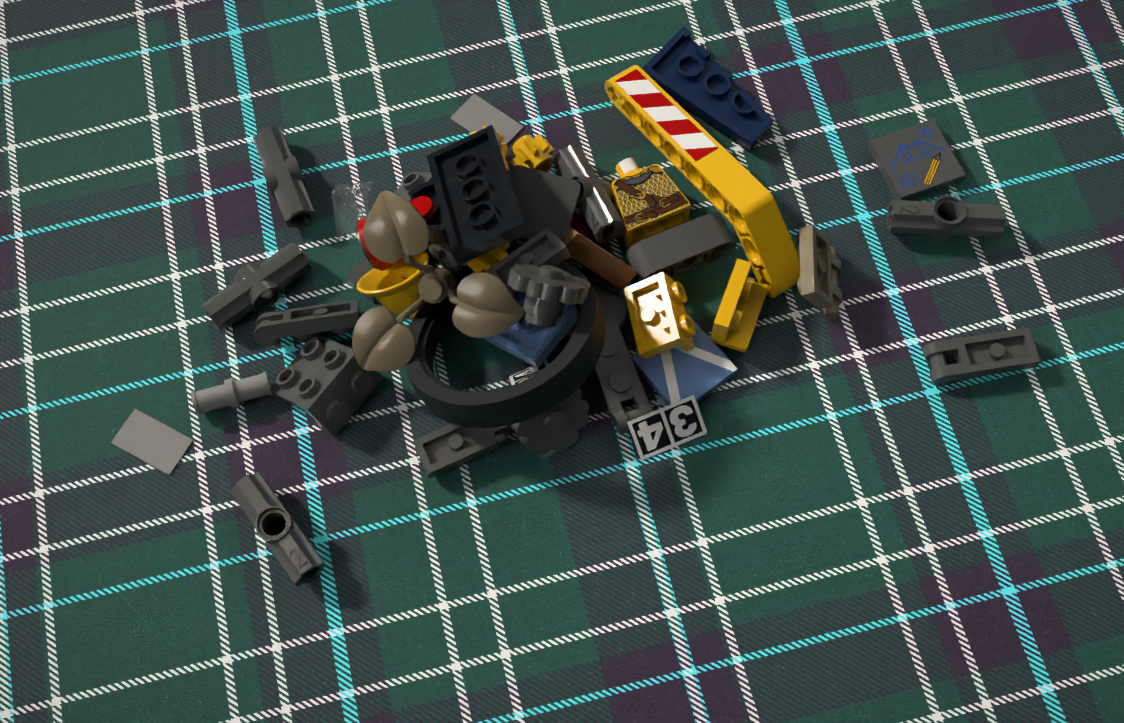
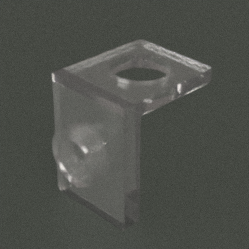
M373 182L338 184L332 190L338 239L357 238L355 231L357 221L368 216L371 210L369 192L373 189Z

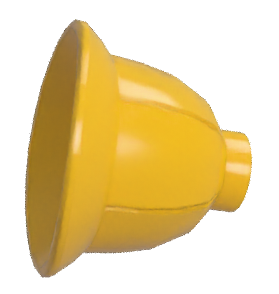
M424 251L421 254L412 255V259L427 266L430 256ZM403 261L384 271L375 268L370 270L360 278L356 289L360 293L375 297L384 307L400 315L421 297L418 291V284L425 274ZM419 309L409 316L411 320H413Z

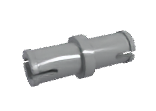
M262 372V374L236 381L229 378L224 380L222 385L196 392L192 391L191 399L196 414L201 415L204 412L226 406H231L232 409L240 407L241 402L266 395L270 396L273 393L267 372Z

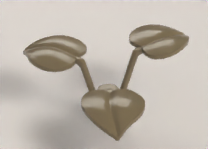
M385 190L378 195L364 224L363 237L367 249L374 257L385 263H394L403 257L407 265L424 272L425 275L418 284V291L421 297L397 318L388 308L377 306L366 311L358 319L353 331L352 348L355 359L361 368L366 371L390 372L404 367L413 358L416 351L415 335L409 327L402 323L426 302L439 303L449 297L450 302L457 305L452 315L455 327L467 336L474 338H487L500 334L511 328L525 314L523 306L515 299L507 285L498 277L486 272H475L463 278L456 289V280L450 271L442 268L433 270L431 265L426 266L412 259L410 255L421 254L429 246V228L424 217L408 200L394 192Z

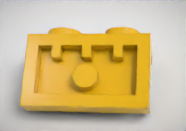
M737 258L713 324L711 340L716 344L740 352H746L767 295L768 287L754 282L755 279L749 277L751 262Z
M661 272L624 288L638 354L641 357L647 359L677 346L682 347L687 352L695 349L692 336L695 335V327L689 315L686 314L683 303L687 301V296L679 281L675 282L667 274Z

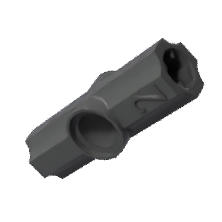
M267 126L259 129L253 140L264 168H261L273 197H276L284 221L288 228L296 227L300 229L310 225L311 221L317 216L305 189L307 184L296 157H292L284 132H282L281 127Z
M570 144L568 147L558 150L553 158L556 164L555 167L560 176L576 180L580 183L581 193L576 208H579L598 243H608L615 238H619L625 228L621 217L611 202V184L607 180L597 177L580 146Z
M948 195L938 198L935 202L890 200L886 220L889 233L928 235L935 241L946 242L953 239L954 236L1000 238L1004 232L1006 215L1005 208H1002V205L963 203L959 198ZM941 217H945V218L949 219L950 221H946V220L942 219Z
M291 242L261 264L252 262L244 265L234 275L232 284L201 304V306L222 332L252 310L262 311L271 307L280 298L282 289L311 270L312 267L299 247Z
M256 472L246 475L237 481L235 487L230 491L254 525L257 534L266 542L294 584L298 587L304 583H309L320 575L326 564L263 476ZM280 521L286 522V526L280 534L270 536V530L275 523Z

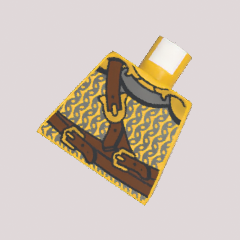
M626 158L616 165L615 169L620 178L615 179L611 183L612 203L623 221L622 224L625 230L622 236L627 248L641 240L689 222L691 204L660 165L653 164L639 169L634 158Z

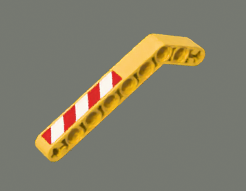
M633 65L606 80L605 89L611 102L734 226L749 262L752 263L751 267L758 283L768 287L767 295L775 298L796 285L800 277V261L795 245L772 194L638 65Z

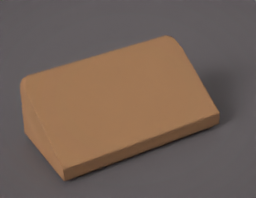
M570 226L567 228L563 243L567 246L571 258L621 290L634 278L636 270Z

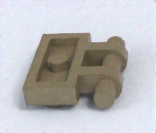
M813 224L799 228V244L796 249L800 261V277L797 281L798 290L801 296L818 309L824 308V316L826 318H837L839 316V305L842 303V290L838 287L841 261L837 258V249L831 246L830 238Z

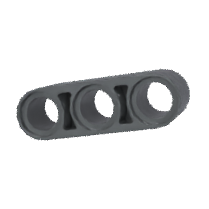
M712 212L641 240L632 245L625 255L631 267L637 271L636 277L639 282L661 272H664L673 279L726 257L736 248L737 243L721 214Z

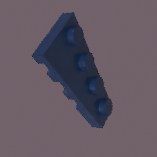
M683 26L642 69L674 100L751 151L771 129L773 119L745 90H740L732 82V76L726 69H720L710 58L711 54L703 45L698 46L691 38V32Z

